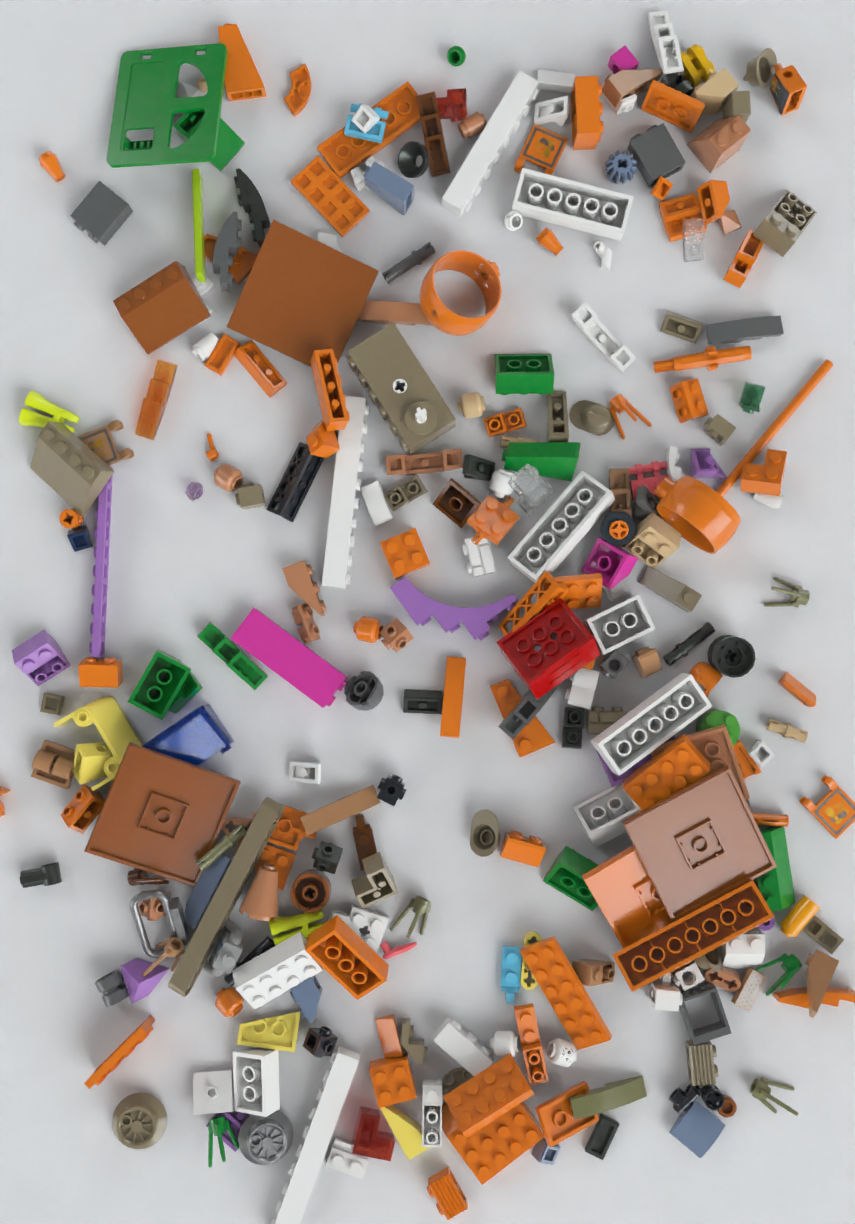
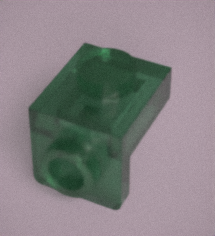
M745 382L739 405L743 409L742 411L751 414L754 411L760 412V403L765 386Z

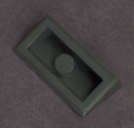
M405 689L403 713L442 714L443 692L438 690Z

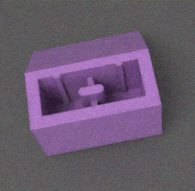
M42 630L12 650L14 664L37 686L42 685L71 666L57 642L45 630Z

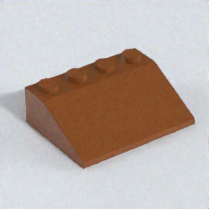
M174 261L113 300L120 316L148 355L211 316L185 266L177 261Z

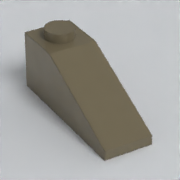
M566 391L547 393V442H568L569 427Z
M649 566L638 582L685 612H692L702 596L685 584Z

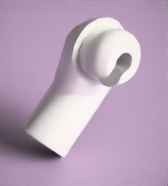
M597 241L594 244V250L601 258L600 268L608 270L610 269L612 251L604 242Z

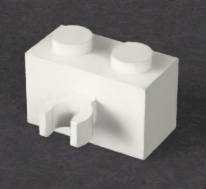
M671 973L649 984L647 998L654 1009L679 1012V1005H682L683 995L674 982L671 981Z

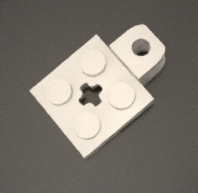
M352 905L349 913L338 909L331 910L327 921L338 915L377 953L389 920L388 916ZM367 926L369 932L361 935L359 929Z

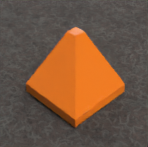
M660 176L650 194L664 201L673 184Z

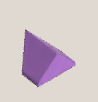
M691 449L690 477L696 479L727 478L710 454V449Z
M135 958L121 965L120 968L131 1004L149 996L170 968L157 965L146 976H143V972L152 962Z

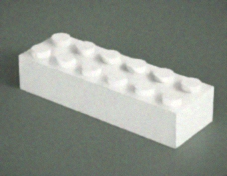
M522 168L512 211H517L524 217L621 241L634 196Z
M582 470L507 557L510 563L534 583L537 582L545 571L552 574L615 501L612 491Z
M682 672L592 739L591 742L610 770L620 776L703 714L712 705L693 676Z

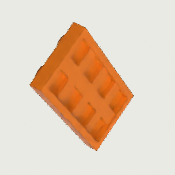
M319 156L312 160L290 181L294 188L342 238L370 213L366 205Z
M150 1015L91 1074L84 1084L89 1089L94 1084L99 1086L106 1076L113 1072L125 1057L127 1058L135 1047L147 1038L154 1029L152 1024L156 1020Z

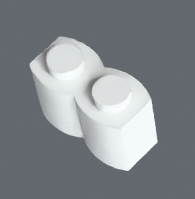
M581 668L569 677L571 686L566 688L564 699H567L566 704L590 709L599 672Z

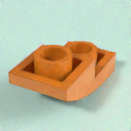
M522 408L503 414L499 413L484 419L489 437L527 427Z

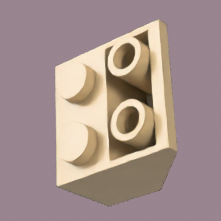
M723 68L720 72L715 71L705 84L700 83L693 90L692 98L705 103L701 114L716 115L724 108L731 93L737 91L739 84Z
M652 512L639 523L635 529V535L631 541L624 545V548L654 569L679 549L681 533Z

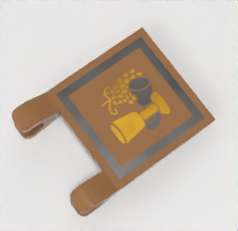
M114 420L106 426L78 437L108 466L134 457L133 450L129 448L118 452L111 432L124 428L123 423L119 420Z

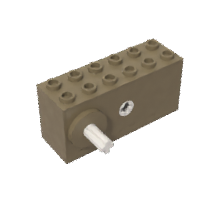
M394 322L347 351L349 355L347 360L351 370L354 373L358 372L359 382L364 389L368 388L371 401L374 405H379L380 415L384 421L388 419L389 428L394 436H399V444L405 453L408 451L412 455L455 428L456 418Z

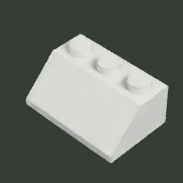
M623 783L613 786L573 807L594 848L626 832L622 821L642 811L623 789Z
M258 1047L233 1051L234 1111L267 1117L279 1110L278 1050Z

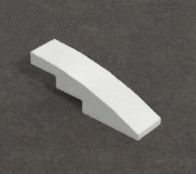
M668 11L649 13L648 22L651 36L663 73L683 72L684 68L677 35H674L673 24L669 21Z

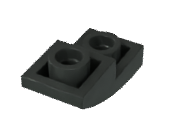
M565 707L561 748H582L584 709Z

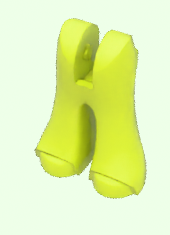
M30 391L26 397L25 405L50 414L53 418L41 415L27 408H22L19 423L23 426L44 428L48 421L64 424V421L67 420L77 424L80 417L51 403L36 391ZM64 424L74 434L75 429Z
M322 910L294 916H278L276 920H274V917H271L269 926L272 936H274L275 946L299 932L307 938L308 934L326 923L320 922L311 925V922L324 917ZM300 926H301V928L298 929V930H295V931H292V932H289V933H285V934H281V935H277V934H279V933H282V932H285V931H288V930H291V929H294V928H297V927H300Z

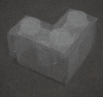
M528 463L508 481L510 487L520 496L517 503L529 516L554 493L550 483L543 480L539 476L538 470Z

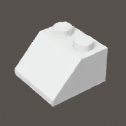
M752 929L720 946L722 966L727 969H748L749 967L756 969L761 966L765 957V934L759 929Z

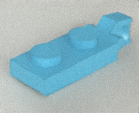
M502 946L500 985L501 991H506V1003H514L515 992H519L522 962L520 950L522 947Z

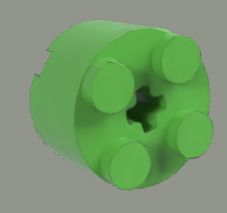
M709 710L698 719L696 732L726 724L732 744L735 745L739 738L740 726L737 718L731 713L722 710Z

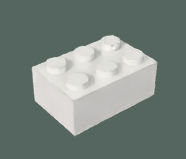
M639 594L584 620L588 631L595 639L600 655L607 654L656 629Z

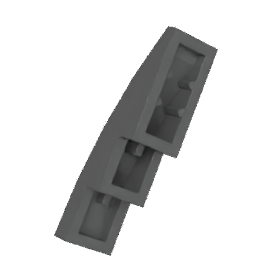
M781 315L726 321L705 326L708 345L740 343L744 340H759L763 337H775L784 334Z

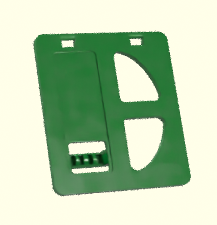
M223 43L126 51L122 54L106 159L112 168L210 162L215 158L228 50ZM197 51H205V54L197 55ZM150 55H151V59H143V58H142L143 56H150ZM185 63L191 64L201 71L207 83L208 92L206 95L176 98L181 65ZM204 111L205 114L202 122L194 134L180 146L170 148L174 115L176 113ZM154 129L153 140L130 141L126 137V133L129 130Z

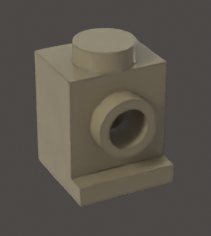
M719 414L713 418L709 417L703 425L710 438L719 440V446L723 445L736 429L734 425Z

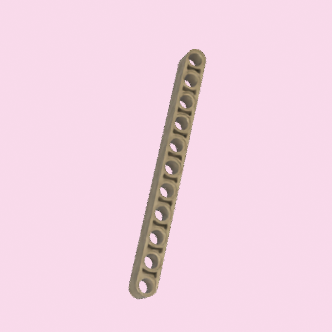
M269 797L264 799L168 983V988L183 997L189 994L283 814L285 806Z

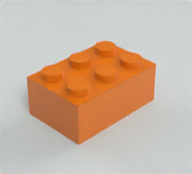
M598 76L574 78L570 95L573 150L596 149L597 143L601 140L604 124L603 121H600L603 104L599 102V96L602 94V84H598Z

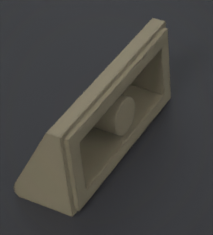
M667 311L660 332L696 344L703 323Z

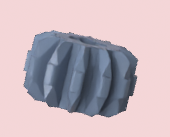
M619 150L616 151L615 155L610 154L609 160L605 163V167H607L605 174L609 175V181L615 179V184H618L621 180L624 185L627 180L631 181L633 175L637 172L635 167L637 160H632L633 154L627 156L626 150L623 154Z

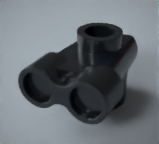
M690 1083L685 1091L679 1087L676 1088L669 1097V1100L673 1103L674 1110L679 1114L683 1110L688 1112L693 1106L692 1102L700 1096V1087L698 1085L692 1086Z

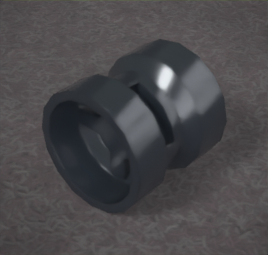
M707 1084L701 1088V1098L709 1109L718 1110L723 1106L724 1097L716 1085Z

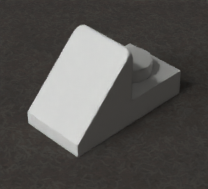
M567 95L535 103L534 122L540 125L554 121L562 127L569 114L570 96Z
M290 762L289 781L320 784V762Z

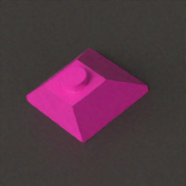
M598 537L581 571L585 574L601 573L603 578L602 585L612 589L630 574L638 557Z

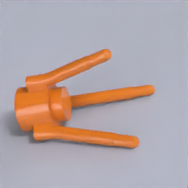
M622 394L615 396L609 401L611 408L608 410L612 414L623 440L625 435L616 412L621 414L626 411L635 422L637 418L634 414H636L649 427L652 426Z

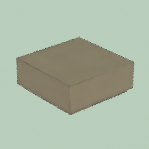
M44 693L40 712L61 715L65 696Z

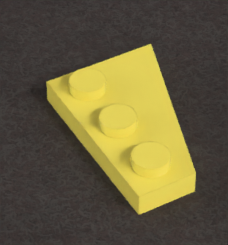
M297 1011L241 1023L237 1045L295 1052L301 1012Z

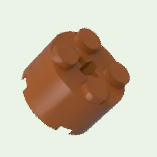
M311 869L300 873L291 887L290 897L295 907L306 913L320 911L326 905L331 895V883L324 872ZM309 887H311L312 890H315L313 895L311 892H307Z

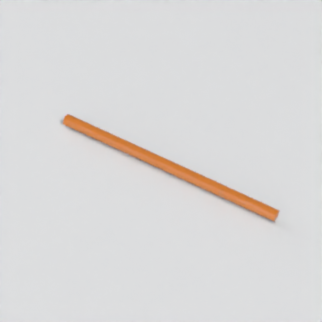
M824 361L717 488L716 492L723 497L742 475L744 463L751 464L823 379L833 367L831 361Z

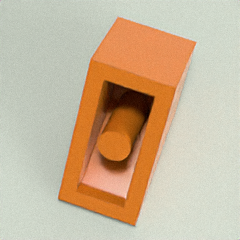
M709 180L697 188L704 225L717 220L725 211L730 201L726 181Z
M323 419L313 427L306 437L311 455L329 458L340 449L335 431L326 432Z

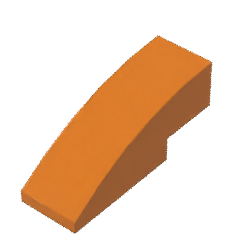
M749 229L723 278V280L738 288L746 280L764 244L753 235L755 231Z

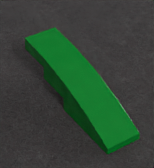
M209 622L197 635L201 641L212 649V652L254 690L268 677L260 667L213 623Z

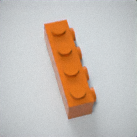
M333 349L314 350L310 363L325 431L344 430L350 420V416L345 405L346 399L341 387V376L338 374L337 359L334 356Z

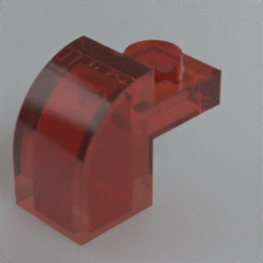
M466 88L448 89L447 97L436 98L440 119H450L451 122H456L467 116Z

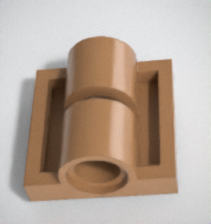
M47 739L44 740L41 749L37 751L33 759L32 767L34 769L31 777L69 789L74 777L75 749Z

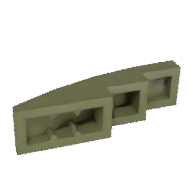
M637 1076L606 1083L605 1087L587 1090L586 1094L569 1097L573 1117L576 1120L627 1105L646 1097L647 1094L643 1076Z

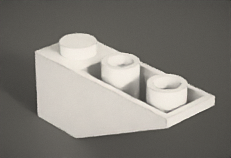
M423 1079L422 1147H442V1079Z

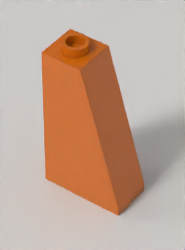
M228 23L218 26L220 43H223L228 50L225 86L229 101L267 97L264 84L237 24Z

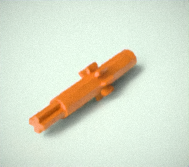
M715 346L706 347L705 352L653 362V368L655 373L672 370L683 371L707 367L708 371L717 370L718 365L750 360L752 358L751 347L740 346L716 350Z

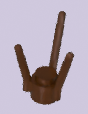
M137 868L130 870L127 875L128 883L131 886L169 884V881L163 880V878H148L146 871Z

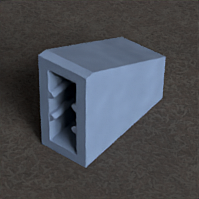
M374 161L372 166H368L364 172L365 186L399 213L405 215L414 200V185Z

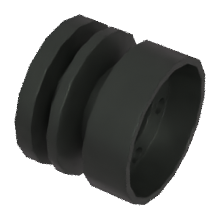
M723 635L714 639L707 652L710 665L720 674L732 678L744 676L753 668L755 663V651L752 645L745 639L732 635ZM728 652L732 653L730 659L725 658V656L728 655Z

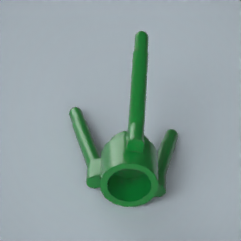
M784 953L781 957L756 968V971H760L783 961L781 967L785 973L766 992V996H769L778 986L780 989H783L794 974L801 969L802 963L794 954L788 956Z
M225 1115L210 1119V1124L207 1125L209 1131L208 1167H212L213 1132L214 1136L218 1137L222 1162L226 1161L222 1134L226 1133L225 1129H227L235 1148L239 1149L236 1137L230 1127L229 1119L225 1120Z

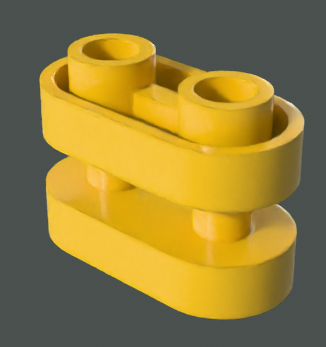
M694 44L687 48V54L681 52L684 68L682 73L685 75L684 80H689L694 88L701 83V80L704 82L708 81V78L715 72V67L705 56L704 49Z

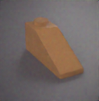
M661 69L621 70L616 74L611 73L605 79L602 92L616 108L622 99L633 94L637 96L649 89L652 81H658L663 71Z
M817 949L813 955L809 953L805 962L808 965L805 974L809 1016L812 1018L818 1012L839 963V960Z

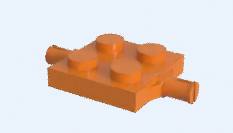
M490 494L486 497L466 522L477 533L471 539L472 543L475 542V545H478L483 538L492 541L496 545L501 542L520 518L518 514L509 508L514 502L513 497L508 496L503 503Z
M283 805L285 806L283 814L268 842L297 851L303 837L315 840L317 832L307 835L300 817L308 814V812Z

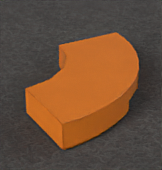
M306 64L289 73L292 87L289 94L284 98V102L294 117L305 108L311 95V78Z

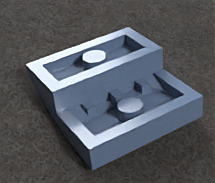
M695 1100L692 1102L693 1106L688 1112H684L683 1116H678L669 1133L697 1157L702 1158L717 1140L725 1124Z

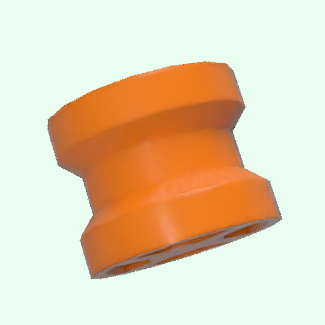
M66 509L61 512L59 519L65 528H76L82 525L84 516H81L75 509Z

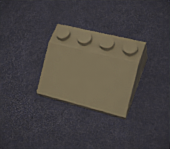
M49 421L37 438L30 466L41 479L81 516H85L115 472L63 423Z

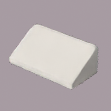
M538 69V89L571 93L576 74Z

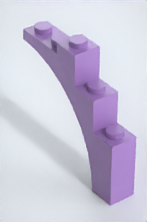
M406 577L390 587L417 626L419 624L422 626L432 620L430 616L433 615L446 633L450 631L452 634L461 627L459 623L462 622L474 640L479 638L480 641L489 635L488 630L491 628L487 622L493 623L501 617L499 615L501 611L505 609L508 612L516 606L514 602L518 600L514 594H511L503 600L487 606L462 608L442 604L427 597L416 589Z

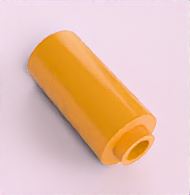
M803 895L779 924L782 926L780 931L789 938L791 936L796 938L820 907Z

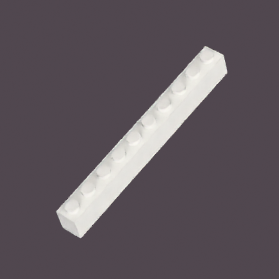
M345 396V405L349 412L350 420L344 430H339L338 435L340 449L336 453L321 585L323 587L346 589V585H350L351 574H348V566H352L353 562L350 548L354 547L355 536H352V530L357 526V517H354L355 509L358 510L359 498H356L357 490L360 491L361 479H358L359 472L363 471L364 462L360 459L361 453H365L366 442L363 441V434H367L368 423H365V415H369L370 404H367L366 398Z
M341 1046L338 1047L337 1052H332L329 1061L332 1064L330 1071L326 1070L322 1080V1082H325L324 1088H319L316 1100L319 1102L316 1108L312 1107L309 1119L312 1120L310 1126H305L302 1138H305L303 1145L299 1144L295 1154L298 1157L296 1164L292 1162L288 1173L291 1176L290 1181H285L282 1189V1194H284L283 1200H278L275 1213L278 1214L276 1219H271L270 1224H300L360 1060L359 1053Z

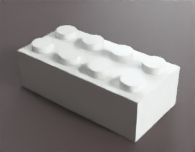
M299 932L232 970L236 990L256 1009L323 971V969L305 951L307 940Z

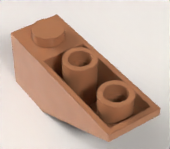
M301 561L282 568L288 586L320 616H325L324 611L327 609L324 601L319 600L317 593H320L317 582L312 580L311 575L314 573L311 565Z

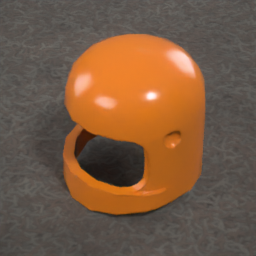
M706 662L697 663L688 673L693 676L697 683L704 687L703 693L706 697H708L709 692L723 677L722 674Z

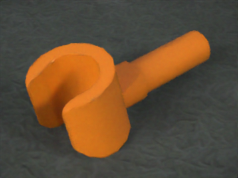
M209 433L207 438L210 450L205 453L208 459L213 461L219 457V454L213 444L212 435Z

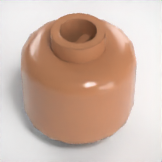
M223 464L215 469L214 482L225 491L232 492L241 487L243 483L242 473L230 464Z

